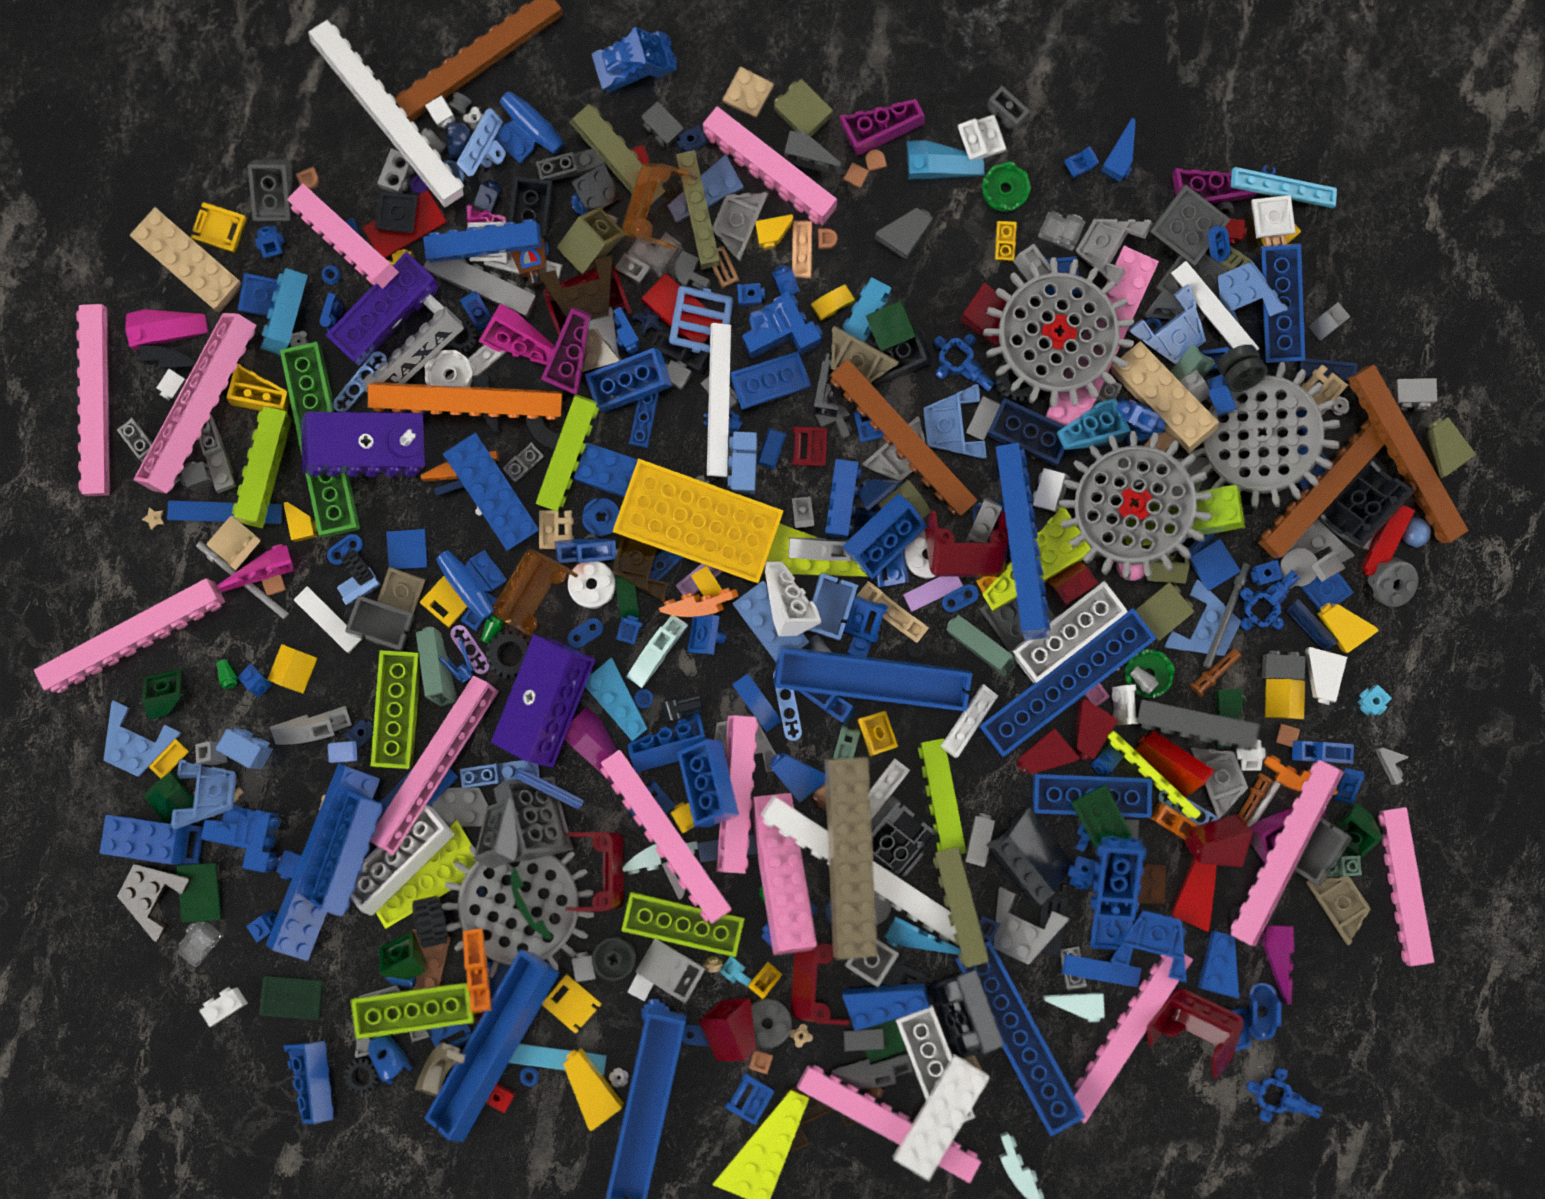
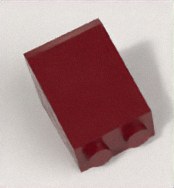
M984 283L963 313L960 322L996 346H999V336L983 335L984 329H998L1000 318L990 316L986 311L988 307L1003 311L1007 302L999 298L995 293L996 291ZM1015 311V316L1017 318H1019L1018 316L1020 315L1021 311Z
M1079 561L1045 581L1044 584L1060 608L1094 587L1098 582L1088 567Z
M1086 699L1080 700L1078 703L1073 750L1084 761L1092 760L1096 757L1118 721L1117 718Z
M1051 729L1016 759L1018 762L1016 766L1023 774H1033L1077 761L1080 757L1055 729Z
M1231 815L1190 828L1185 842L1187 848L1199 863L1243 867L1253 832L1239 815Z
M749 998L720 1000L699 1020V1024L717 1061H746L756 1050Z

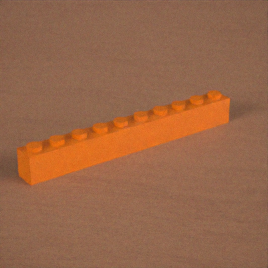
M370 382L368 384V408H373V411H385V408L392 409V412H404V409H408L412 413H423V410H430L431 414H442V411H450L451 415H461L462 412H469L471 416H480L481 413H488V416L491 417L508 414L510 418L527 415V418L537 419L538 416H546V419L551 420L558 419L562 415L563 391Z

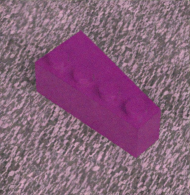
M576 307L571 308L541 378L575 395L579 393L591 314Z

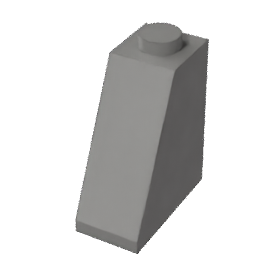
M980 813L979 817H974L963 861L985 867L989 850L986 844L991 841L995 821L991 820V816Z

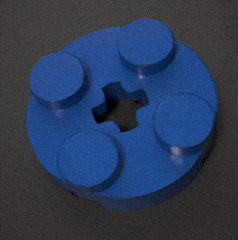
M593 499L584 507L583 524L591 534L599 537L610 535L613 533L619 509L609 499ZM599 512L601 514L606 513V520L604 522L597 521V514Z

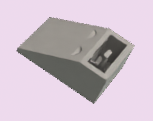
M654 939L635 972L686 1003L702 976L705 967L660 940Z

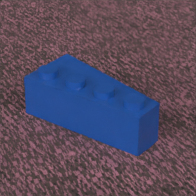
M840 459L835 461L825 537L847 540L848 535H852L854 524H850L851 516L855 517L856 505H853V498H857L859 486H855L856 479H860L861 467H858V462Z
M924 983L898 986L885 985L871 988H844L842 994L855 1031L928 1009L930 1006V999Z

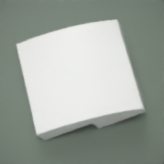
M995 115L977 121L975 118L958 125L969 160L981 159L1007 151Z

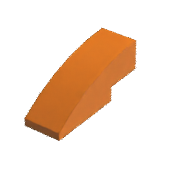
M1160 802L1156 804L1151 813V818H1149L1185 841L1187 835H1189L1190 828L1199 826Z

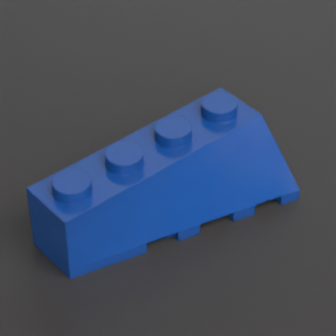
M700 713L693 714V717L687 720L682 718L677 721L678 724L670 728L665 726L655 735L648 734L627 744L635 772L638 773L678 762L677 752L706 740Z
M325 1041L283 1045L285 1052H289L290 1061L287 1062L289 1069H293L295 1080L292 1082L294 1088L299 1093L297 1102L303 1124H314L332 1120L333 1106Z

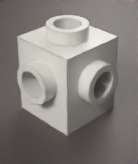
M1258 740L1256 748H1251V751L1237 748V760H1241L1242 771L1261 770L1262 759H1265V748H1261V740Z

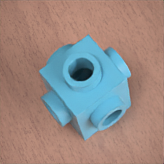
M1374 685L1370 690L1366 688L1359 695L1361 699L1358 703L1361 705L1360 709L1366 715H1380L1387 709L1386 704L1392 698L1379 685Z

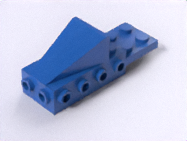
M1109 836L1108 838L1102 837L1101 845L1098 844L1097 856L1100 857L1099 862L1095 863V874H1097L1096 879L1093 880L1095 897H1091V908H1094L1090 948L1117 950L1133 926L1135 913L1139 910V900L1137 898L1138 894H1141L1140 877H1143L1144 866L1142 865V860H1145L1146 848H1143L1142 841L1136 838L1119 839Z

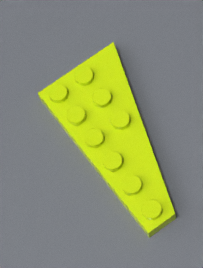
M1060 507L1059 511L1048 520L1044 528L1037 533L1038 538L1035 539L1040 548L1041 557H1037V559L1040 558L1043 575H1040V577H1043V582L1083 560L1086 553L1091 550L1086 541L1077 547H1071L1069 542L1079 536L1081 532L1077 526L1063 529L1061 522L1066 519H1072L1066 508ZM1012 562L1007 566L1002 575L983 593V597L993 612L1017 598Z
M779 523L766 562H783L792 575L819 576V574L823 573L829 576L869 577L859 569L853 560L829 561L788 557L789 538L818 537Z
M1113 731L1108 736L1112 740L1110 744L1116 750L1120 751L1121 749L1126 753L1124 757L1131 764L1136 763L1140 766L1138 771L1146 778L1150 776L1155 781L1153 784L1161 792L1165 790L1169 794L1168 798L1175 805L1179 803L1184 808L1182 812L1187 817L1191 818L1193 816L1196 819L1201 814L1117 732Z
M458 819L450 827L455 835L376 911L385 929L412 914L414 900L436 895L439 898L451 891V889L445 887L446 882H454L461 885L466 874L454 866L456 862L463 863L470 869L477 862L473 860L474 855L471 854L469 849L472 843Z
M791 1089L713 1185L746 1199H770L809 1096Z

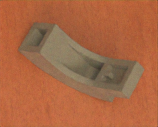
M446 1043L439 1044L428 1057L420 1073L415 1090L431 1096H437L450 1068L455 1064L464 1062L465 1055L459 1054L461 1049Z

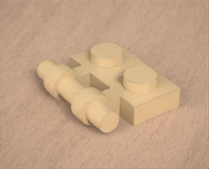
M1323 364L1318 370L1315 369L1313 371L1312 377L1306 383L1301 385L1303 389L1309 391L1318 380L1323 382V389L1313 397L1317 405L1329 400L1334 402L1348 386L1334 373H1331L1326 378L1323 374L1328 369Z
M539 511L540 550L555 549L554 541L574 539V535H572V525L574 524L572 511H564V518H559V511ZM559 525H564L565 535H559Z

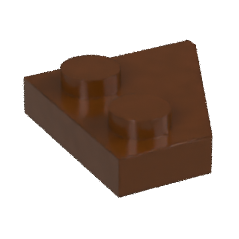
M1145 864L1143 877H1140L1141 894H1138L1137 898L1139 903L1165 904L1166 865Z

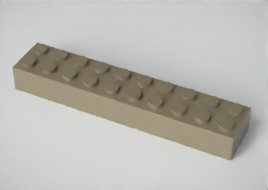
M868 758L824 759L833 956L837 959L877 956Z

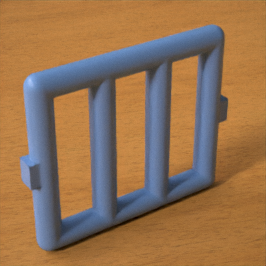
M679 286L669 337L670 344L691 348L692 352L699 353L704 351L710 353V345L677 338L679 328L708 335L711 334V327L681 321V313L684 311L723 320L722 324L730 325L734 299L730 296L712 293L711 289L707 288L699 290ZM685 294L726 303L724 313L684 304Z

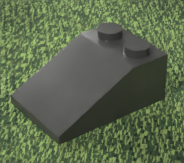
M790 131L784 152V158L793 165L837 176L840 175V161L813 138L806 135L804 131Z
M291 160L251 161L248 164L253 221H290V207L292 204L287 199L292 195Z
M508 798L486 808L473 860L492 869L514 861L518 854L517 847L519 842L511 799Z

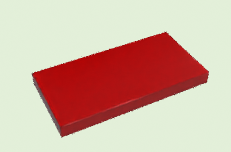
M428 190L418 195L419 200L414 234L376 230V220L362 227L375 250L385 259L447 224Z
M665 273L641 298V302L668 325L672 326L680 285ZM685 294L684 304L707 309L696 298ZM684 311L681 313V321L711 327L712 323L722 324V320ZM681 328L678 330V333L686 340L705 343L710 338L708 334Z

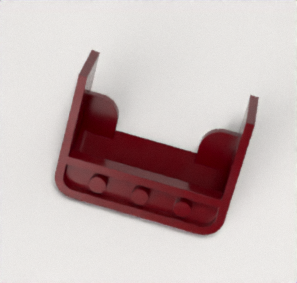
M612 265L609 307L612 309L621 307L622 309L625 306L628 314L632 312L615 266ZM594 269L559 282L560 288L563 289L599 279L598 271ZM546 287L543 294L558 336H560L561 329H563L567 318Z
M936 511L930 513L925 521L928 526L925 529L929 569L933 575L939 577L999 576L1004 571L1009 547L1005 511L1001 512L994 524V531L990 535L991 543H955L954 535L950 530L938 529Z
M566 832V836H592L593 847L597 851L603 852V891L597 892L594 895L593 906L566 907V911L586 912L619 909L624 902V841L622 835L618 832Z
M816 942L817 946L810 951L794 952L791 1013L793 1017L816 1023L849 1025V1018L830 1017V1010L827 1005L815 1003L817 963L826 964L833 959V943Z
M1178 989L1148 1023V1044L1152 1047L1162 1034L1168 1037H1177L1186 1030L1216 1045L1212 1056L1213 1078L1217 1079L1234 1056L1243 1029V1019L1238 1014L1188 990Z

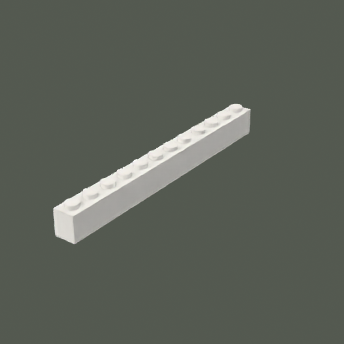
M326 20L309 31L312 44L441 204L447 207L462 197L464 185L461 180L452 175L449 165L447 163L443 164L439 153L435 149L432 150L430 148L427 138L418 133L415 123L413 121L409 122L405 111L401 107L398 108L396 106L395 99L390 93L387 94L384 91L385 88L381 81L375 80L371 69L362 64L361 57L357 52L354 53L350 49L351 46L347 39L341 38L338 28Z
M773 795L760 814L764 818L762 822L771 828L774 825L780 828L779 833L787 838L792 836L797 839L795 841L797 845L803 849L806 846L812 849L811 854L820 860L822 857L829 860L828 831ZM873 861L875 896L883 901L887 898L892 902V907L900 912L902 909L908 912L907 917L917 922L919 919L924 923V928L930 932L934 930L939 932L938 937L947 943L950 940L955 943L953 934H956L955 926L950 925L948 917L951 912Z

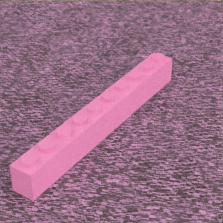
M102 304L79 305V311L76 313V318L79 322V329L77 330V340L79 341L77 358L80 360V367L77 368V375L80 378V386L77 388V393L80 397V404L78 405V415L80 416L78 433L81 435V442L78 443V451L81 454V461L78 463L79 472H81L79 490L85 496L110 495L107 308Z
M475 676L471 678L376 825L375 833L370 838V842L391 855L395 854L499 692L497 689Z
M618 750L602 761L601 765L603 768L600 769L606 779L611 778L613 781L612 788L617 795L619 793L622 794L624 797L622 802L628 811L632 809L636 814L633 818L639 826L643 824L647 830L644 834L650 842L654 840L658 846L655 850L661 858L665 856L668 860L667 867L672 874L677 873L680 878L678 883L682 889H688L691 894L689 896L694 906L699 905L702 909L700 914L705 922L710 921L713 924L729 913L731 908L621 750Z
M1321 760L1313 764L1310 770L1312 774L1310 779L1304 782L1300 798H1296L1292 808L1294 810L1291 816L1288 815L1284 821L1285 828L1283 832H1280L1275 839L1277 844L1274 850L1269 851L1265 867H1262L1258 872L1257 878L1259 879L1256 885H1252L1248 895L1250 897L1247 903L1244 902L1239 912L1241 915L1239 919H1236L1231 926L1232 932L1230 935L1251 946L1256 947L1344 773Z
M1184 954L1185 969H1187L1193 959ZM1160 955L1162 959L1150 969L1149 973L1151 975L1148 980L1144 979L1139 986L1140 992L1137 997L1133 996L1128 1003L1129 1009L1126 1013L1122 1012L1117 1020L1119 1024L1115 1029L1112 1028L1106 1037L1108 1039L1107 1042L1096 1051L1098 1056L1094 1062L1090 1061L1085 1068L1086 1074L1084 1077H1080L1074 1085L1076 1089L1073 1095L1086 1117L1081 1120L1082 1122L1086 1123L1146 1032L1148 1023L1161 1009L1179 980L1168 978L1172 957Z
M809 1065L807 1066L797 1085L799 1090L899 1145L901 1144L913 1122L909 1121V1116L902 1112H899V1114L894 1113L891 1106L883 1102L881 1105L874 1102L875 1098L867 1093L863 1096L857 1092L859 1089L851 1084L847 1086L841 1084V1079L832 1074L830 1077L823 1074L824 1070L816 1065L813 1068ZM952 1140L938 1166L970 1183L981 1161L977 1158L978 1154L969 1149L967 1152L960 1149L961 1145Z

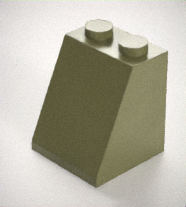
M598 207L578 217L557 248L578 271L584 274L592 270L596 266L595 259L605 257L624 237L625 233Z
M1449 417L1444 420L1439 418L1426 427L1428 431L1423 434L1428 460L1439 479L1446 477L1476 455Z

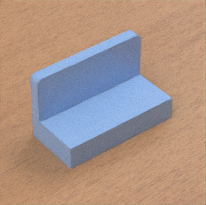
M373 572L372 575L374 577L362 586L351 577L337 587L343 596L342 600L347 606L353 605L358 595L365 597L382 586Z

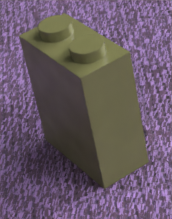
M800 79L789 86V91L785 95L781 94L774 101V110L794 130L804 131L806 135L811 137L833 116V110Z
M1167 583L1135 609L1157 638L1155 639L1156 642L1160 641L1194 613L1192 609L1194 606L1187 598L1184 599L1179 594L1181 590L1174 583Z

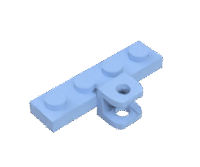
M492 109L485 111L457 161L458 166L468 176L474 175L480 163L487 168L491 166L492 162L500 164L505 156L502 146L496 140L493 141L503 121Z

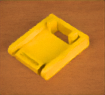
M202 203V207L209 211H199L193 232L200 234V237L192 234L191 239L235 253L247 217ZM234 223L237 224V228L231 241L228 237Z
M445 576L420 601L424 608L448 628L468 608L448 583ZM435 601L449 612L444 618L431 607Z
M567 973L546 996L542 1005L577 1034L579 1030L574 1025L577 1024L582 1028L597 1011L592 1004L595 1003L596 1006L600 1007L602 1003ZM564 984L569 990L556 1004L552 997Z

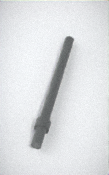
M1243 563L1241 572L1235 578V586L1203 664L1206 668H1210L1240 591L1246 585V577L1251 567L1247 563Z

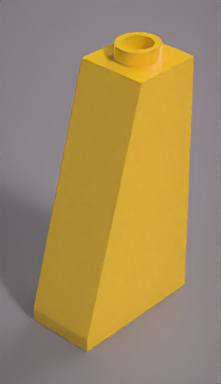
M581 1048L577 1052L574 1049L565 1056L567 1059L563 1065L588 1129L592 1131L622 1109L624 1103Z

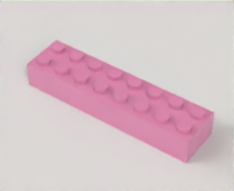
M716 107L703 123L704 135L707 141L711 144L715 142L720 146L719 149L724 154L732 155L738 165L741 167L746 166L750 169L749 173L752 176L763 179L764 184L769 189L773 190L774 188L779 192L778 195L783 200H790L794 203V208L801 213L804 211L808 214V218L813 223L823 225L836 209L837 199L719 107Z
M791 793L774 795L794 809ZM773 795L753 797L750 812L773 954L810 951L817 944L801 848L795 843L797 839L792 836L787 838L779 833L780 828L774 825L771 828L762 822L764 818L760 814Z

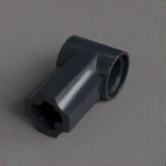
M699 696L662 703L666 722L703 712Z

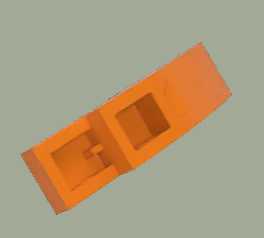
M729 588L718 591L719 595L713 597L711 593L700 598L699 594L693 596L691 592L682 595V600L675 601V599L665 601V606L660 607L659 610L662 613L682 617L709 615L724 610L722 602L738 597L736 589L730 591Z
M1273 755L1270 757L1265 756V759H1262V764L1276 773L1272 780L1290 789L1303 792L1301 788L1304 782L1309 780L1312 775L1309 769L1307 771L1302 770L1297 775L1298 771L1288 765L1287 767L1281 765V760Z

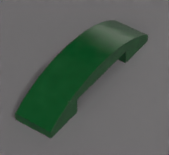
M614 574L620 620L621 617L627 618V615L639 618L638 622H640L636 586Z
M511 869V888L519 911L535 931L547 939L552 938L543 920L534 922L517 890L524 886L516 869Z

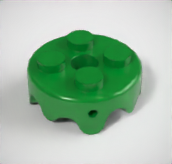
M1014 162L993 166L984 177L982 192L986 202L995 210L1003 212L1014 211L1021 207L1027 200L1031 188L1027 173L1018 168ZM1002 184H1008L1011 187V191L1004 193L1000 187Z
M1147 649L1140 651L1127 662L1124 673L1127 685H1136V691H1134L1136 695L1144 698H1154L1164 694L1171 687L1175 669L1165 654ZM1137 666L1144 671L1147 668L1153 670L1154 677L1157 678L1156 681L1159 684L1149 694L1143 692L1130 675Z

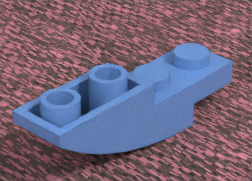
M520 760L460 769L462 788L499 784L504 780H517L514 774L518 768H522L540 777L538 764Z

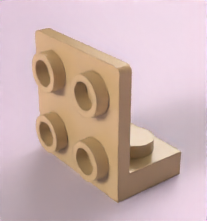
M230 516L208 541L207 546L236 570L261 539L233 516Z

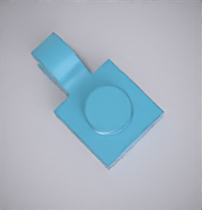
M732 956L729 957L720 970L733 983L738 980L745 986H748L752 981L742 973L745 967Z

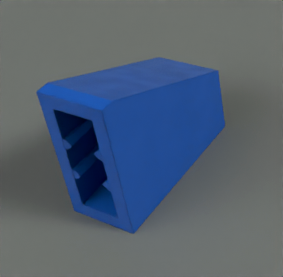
M785 753L776 754L768 764L799 803L825 783L824 772Z

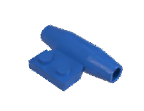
M510 91L501 98V105L513 121L504 124L494 139L520 164L534 151L536 142L554 154L562 149L565 144L551 124L531 105Z
M449 550L440 554L436 561L448 583L464 604L481 620L488 618L494 610L485 592H492L507 581L505 576L485 550L469 559L466 566Z

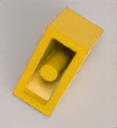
M793 214L755 221L760 248L771 249L780 243L793 224Z
M285 502L284 508L291 540L297 542L317 537L316 521L295 506Z

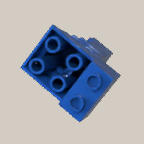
M634 27L627 37H622L621 42L616 41L613 46L592 53L602 89L612 92L648 75L658 78L677 70L675 65L676 58L671 52V41L668 35L660 31L651 34Z
M788 291L774 299V303L766 305L762 310L750 313L751 330L742 335V340L751 359L790 339L793 340L800 355L821 345L823 334L818 324L814 325L813 321L808 324L806 323L807 319L804 313L798 311V302L795 296H790Z
M233 805L232 810L224 812L221 820H205L201 839L246 848L242 868L264 873L273 872L277 868L276 862L279 857H277V852H272L270 849L275 844L276 837L273 835L275 829H278L280 818H278V813L254 811Z

